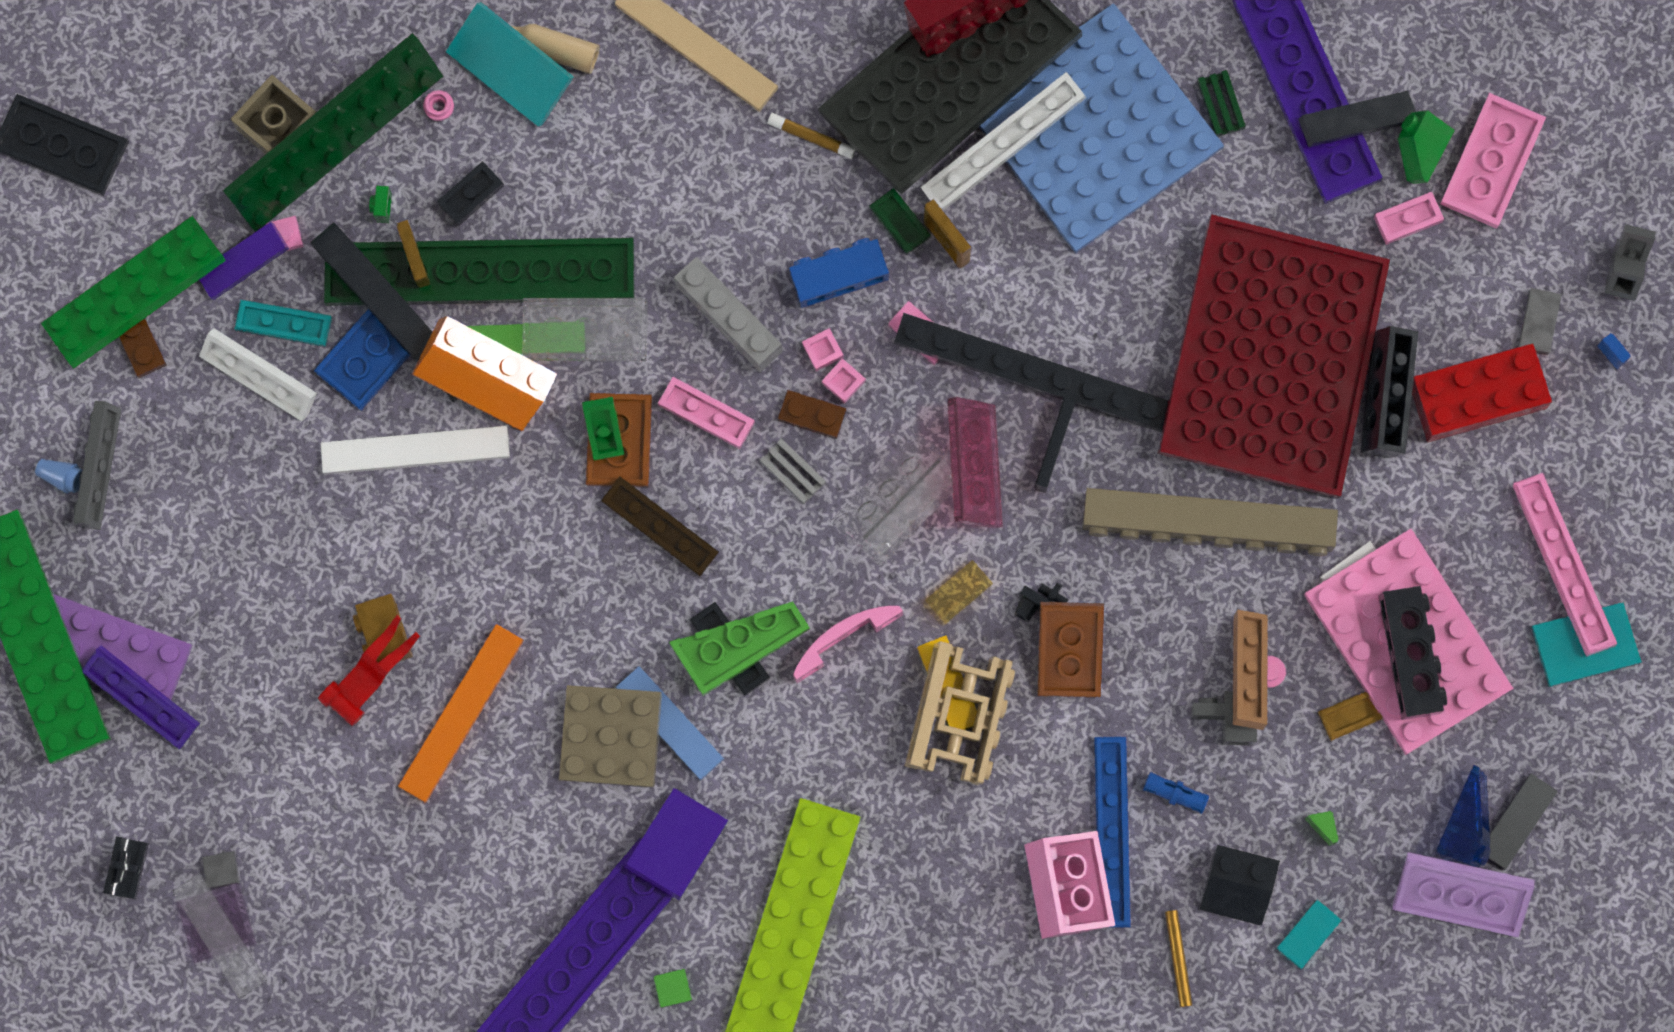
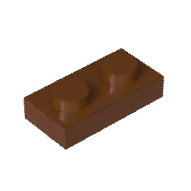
M146 318L119 336L138 378L167 366Z
M787 390L778 421L837 439L847 408Z

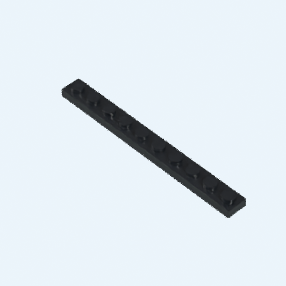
M903 313L894 340L895 345L1061 400L1066 397L1076 400V405L1161 433L1163 431L1169 400Z

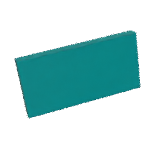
M482 2L476 3L446 50V53L538 127L542 126L574 78V76Z

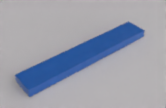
M1094 737L1096 831L1098 832L1115 926L1107 928H1130L1126 737Z

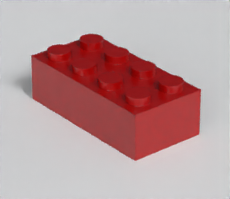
M1533 343L1414 376L1412 396L1427 443L1546 410L1552 403Z

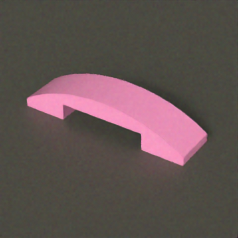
M884 606L865 610L831 627L803 655L793 674L795 681L799 683L824 667L819 654L870 622L877 633L903 616L901 607Z

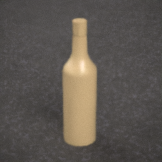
M528 24L522 27L512 26L556 63L588 74L592 73L599 55L600 45L537 24Z

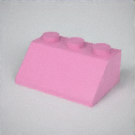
M1097 831L1042 838L1024 844L1042 939L1115 926Z

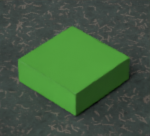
M685 969L653 976L661 1008L692 1001Z

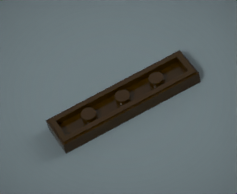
M620 476L601 500V502L700 577L719 554L718 550Z

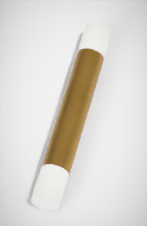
M771 113L767 124L847 158L852 159L856 151L846 143L777 114Z

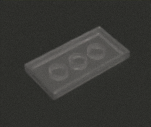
M523 298L522 356L531 361H647L648 300L643 298Z

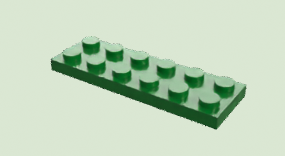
M192 215L44 320L41 325L74 369L226 260Z

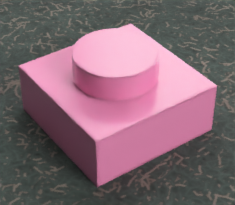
M296 216L272 221L289 247L287 251L304 247Z
M830 328L802 341V346L815 371L844 358Z
M842 358L822 380V384L845 404L864 384L866 378Z

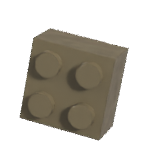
M271 75L230 120L238 132L266 155L313 116L316 111L274 75Z

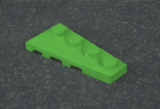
M792 601L755 613L753 616L744 619H737L710 630L697 632L695 635L670 641L669 644L702 696H705L810 630V627Z

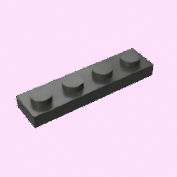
M95 401L90 415L89 437L84 449L83 471L79 477L78 500L74 507V523L95 530H101L121 415L120 408L106 401Z

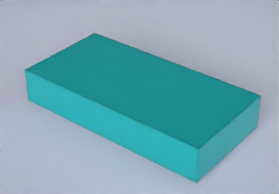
M1317 899L1276 949L1301 970L1342 919Z

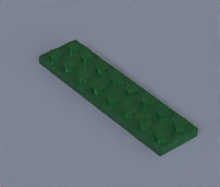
M411 33L222 191L248 225L255 232L258 231L443 78V74L420 40Z

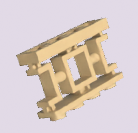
M940 641L934 644L905 767L932 772L934 771L936 758L964 765L960 780L980 785L983 784L984 779L988 780L991 775L993 762L989 761L991 750L996 749L1000 738V731L996 729L999 718L1003 719L1006 713L1008 701L1004 700L1006 687L1010 688L1014 680L1015 670L1011 669L1013 661L1001 660L993 656L989 659L987 671L960 664L963 648L953 647V644ZM949 657H951L948 670L965 674L962 688L959 690L947 686L943 690L942 698H940ZM998 670L989 711H987L990 698L974 694L976 680L981 678L992 681L995 679L996 671ZM951 697L978 704L972 732L945 725ZM934 718H936L934 731L950 735L947 750L942 751L931 748L928 751L927 759H925ZM984 731L975 770L972 772L975 759L958 755L962 739L973 742L980 741L981 733Z

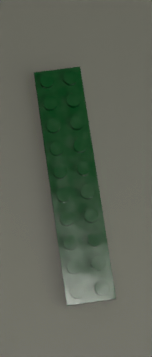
M634 238L416 241L430 285L421 288L417 286L402 241L353 242L407 304L635 301ZM325 262V305H364Z

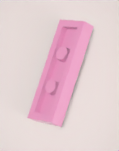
M672 377L658 402V406L738 449L742 447L755 424L754 419L675 377Z

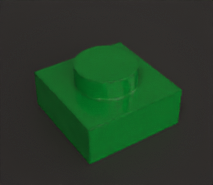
M376 185L375 195L370 196L369 212L373 213L377 223L389 224L392 193L389 186Z

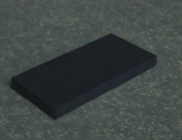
M19 94L16 95L0 128V154L104 196L129 144V140Z

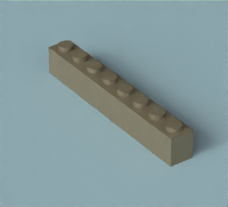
M1087 488L1085 492L1082 530H1088L1089 535L1095 537H1107L1108 532L1120 533V538L1137 540L1139 535L1152 536L1151 540L1155 542H1170V538L1183 539V543L1187 545H1201L1202 541H1213L1214 546L1220 548H1232L1233 543L1246 544L1245 549L1262 551L1264 546L1277 547V552L1291 554L1296 553V549L1308 550V554L1312 556H1327V552H1332L1336 547L1338 510Z

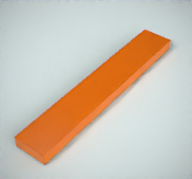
M497 624L495 625L398 785L399 788L427 803L523 644L524 640Z

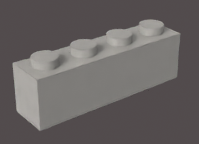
M697 257L674 277L675 286L760 373L783 352L782 344Z

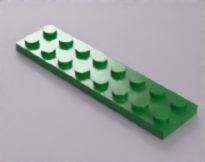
M17 509L0 516V639L49 763L53 765L111 740V737L87 677L82 671L83 667L21 512Z

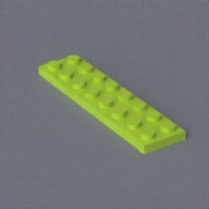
M800 798L725 1032H793L861 819L860 816Z

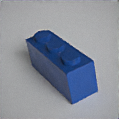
M869 238L860 239L852 244L853 247L844 250L832 248L825 251L822 257L811 260V257H805L793 263L794 266L789 267V274L800 307L811 306L888 281L889 271L878 239L872 241Z

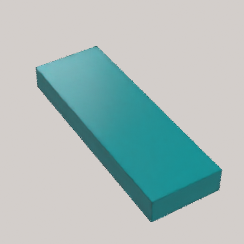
M240 300L234 329L244 333L326 347L332 316Z

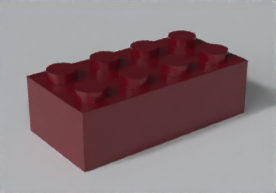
M906 0L903 3L909 30L926 56L929 57L934 53L944 52L951 43L960 38L970 37L977 28L987 22L993 23L997 21L1006 11L1013 7L1019 8L1029 0Z

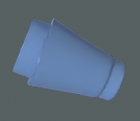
M41 459L36 466L35 474L64 493H76L80 488L79 477L83 469H80L78 464Z

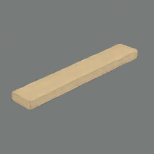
M662 0L615 1L617 8L760 112L777 91L778 85Z

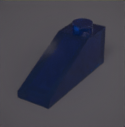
M1473 765L1435 852L1445 861L1480 868L1481 865L1484 866L1490 856L1487 776L1478 766Z

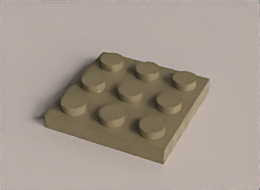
M567 685L559 780L655 787L662 692Z

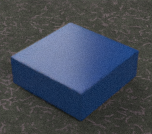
M1610 333L1597 345L1616 369L1623 366L1631 357L1630 353L1614 334Z

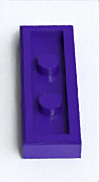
M269 222L224 253L223 257L226 261L199 280L209 297L215 300L289 250V247L275 224Z

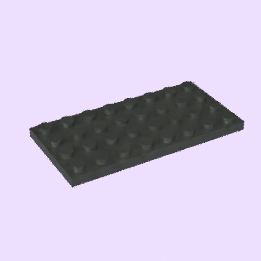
M1029 0L1019 8L1013 7L1003 13L1002 17L993 23L987 22L977 28L970 37L960 38L951 43L944 52L934 53L929 57L926 56L911 31L908 30L820 106L818 111L902 195L1082 37V30L1050 0Z

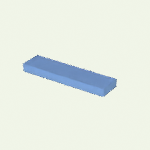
M640 666L616 686V689L662 692L659 736L700 781L724 760L719 752Z

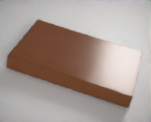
M590 393L589 401L613 397L624 455L594 460L588 436L586 486L611 487L620 476L634 487L649 488L652 395Z
M1040 602L1038 696L1101 697L1104 603Z

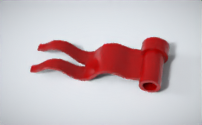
M398 615L395 616L387 629L362 654L352 671L339 684L336 681L329 684L318 697V700L326 708L330 706L352 727L365 714L360 709L363 704L381 686L387 674L420 638V635L415 632L379 663L376 661L397 631L402 620Z

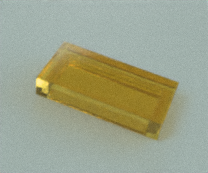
M972 560L929 596L925 602L946 625L990 588L993 583Z

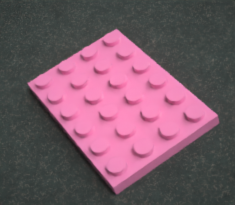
M1412 528L1304 594L1364 691L1370 696L1371 702L1383 716V721L1405 755L1514 689ZM1421 586L1422 594L1426 593L1429 600L1430 610L1426 612L1428 625L1432 624L1435 632V643H1432L1434 656L1438 655L1440 659L1441 674H1438L1440 687L1445 688L1447 705L1443 706L1444 711L1437 715L1401 720L1378 596L1385 591ZM1402 614V625L1407 629H1414L1416 625L1414 617L1410 614ZM1408 645L1407 647L1409 658L1415 661L1421 659L1422 653L1419 647L1416 645ZM1415 676L1413 678V686L1417 691L1425 692L1427 690V681L1421 676Z

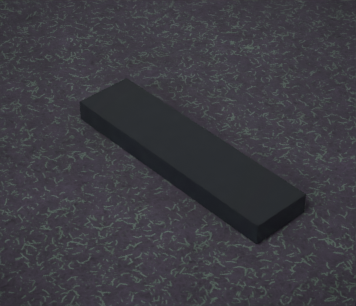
M1404 91L1305 114L1298 120L1308 146L1313 147L1401 126L1405 118L1411 112H1416L1409 92Z

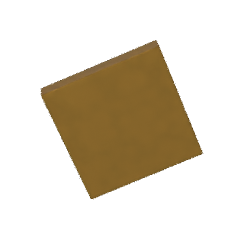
M932 199L924 207V224L958 268H963L970 262L971 246L937 202Z

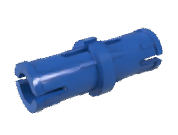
M1153 772L1148 774L1143 787V791L1167 799L1169 804L1175 806L1177 803L1200 814L1203 813L1209 799V795L1184 786V782L1179 780L1174 782Z

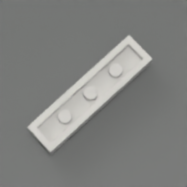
M215 328L207 334L199 357L300 421H303L308 416L316 397V392Z

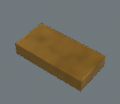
M408 220L397 223L398 225L396 226L417 286L421 288L430 285Z
M1367 692L1318 711L1330 741L1383 719L1381 713L1377 711L1371 702Z

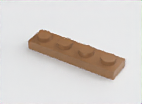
M1237 610L1233 621V725L1264 730L1267 725L1268 615Z

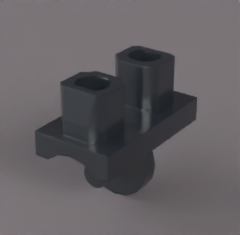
M1057 582L1054 588L1051 589L1042 583L1038 592L1045 595L1047 599L1029 587L1024 586L1020 592V601L1014 615L1029 623L1036 610L1040 611V602H1068L1069 599L1059 594L1063 585Z
M116 836L103 893L136 900L149 843Z

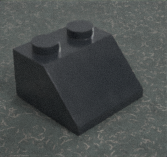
M1217 845L1213 851L1199 910L1262 926L1273 892L1280 861Z

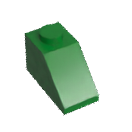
M1428 110L1411 112L1403 121L1402 131L1398 137L1406 179L1412 184L1428 183L1455 131Z

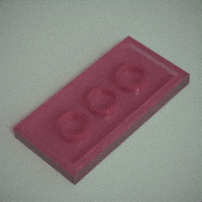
M960 397L948 398L954 520L958 523L988 528L1003 527L995 405Z

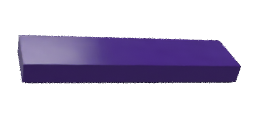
M102 645L95 650L82 668L85 676L179 750L200 725L197 720Z

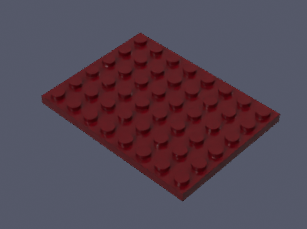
M1211 214L1208 219L1158 454L1317 494L1340 498L1390 259Z

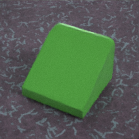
M1327 811L1311 814L1305 818L1329 846L1335 845L1339 841L1333 812Z

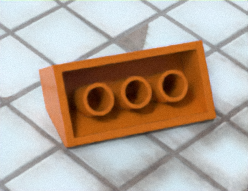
M448 316L438 320L412 375L520 431L524 430L544 402L557 375Z

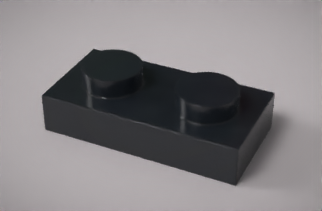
M482 161L442 196L437 203L459 227L502 189L504 184Z

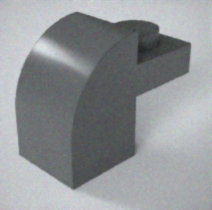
M1625 224L1620 239H1617L1606 279V294L1633 301L1636 300L1644 280L1646 261L1655 241V231Z
M1225 691L1223 693V703H1217V698H1199L1198 703L1192 704L1191 719L1222 720V745L1254 746L1256 744L1257 729L1233 725V692Z

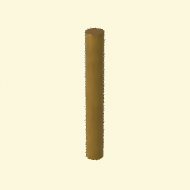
M1178 910L1167 911L1165 916L1180 1007L1193 1006Z

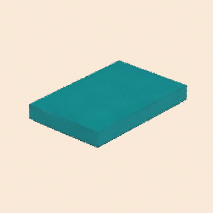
M1624 602L1602 608L1617 641V645L1587 657L1569 616L1531 627L1549 687L1642 663Z

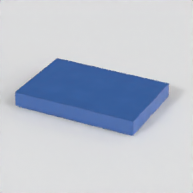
M368 309L314 369V372L362 411L410 355Z

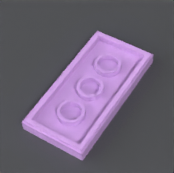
M1408 852L1394 897L1393 910L1519 937L1533 893L1534 880Z

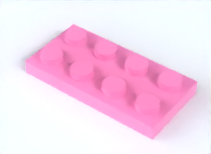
M1489 93L1440 205L1497 229L1546 117Z

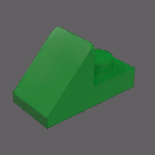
M613 397L582 402L593 459L599 460L624 455Z

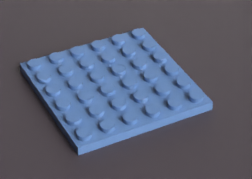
M1114 3L1080 26L1079 29L1082 30V37L979 126L985 135L989 134L1066 72L1087 97L1006 161L1075 253L1224 148L1220 139Z

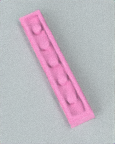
M1543 473L1514 483L1513 488L1586 657L1615 647L1617 641Z

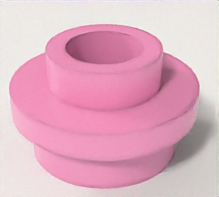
M437 90L425 97L423 109L430 119L443 121L453 113L454 102L447 92ZM436 102L444 103V108L441 111L433 109Z

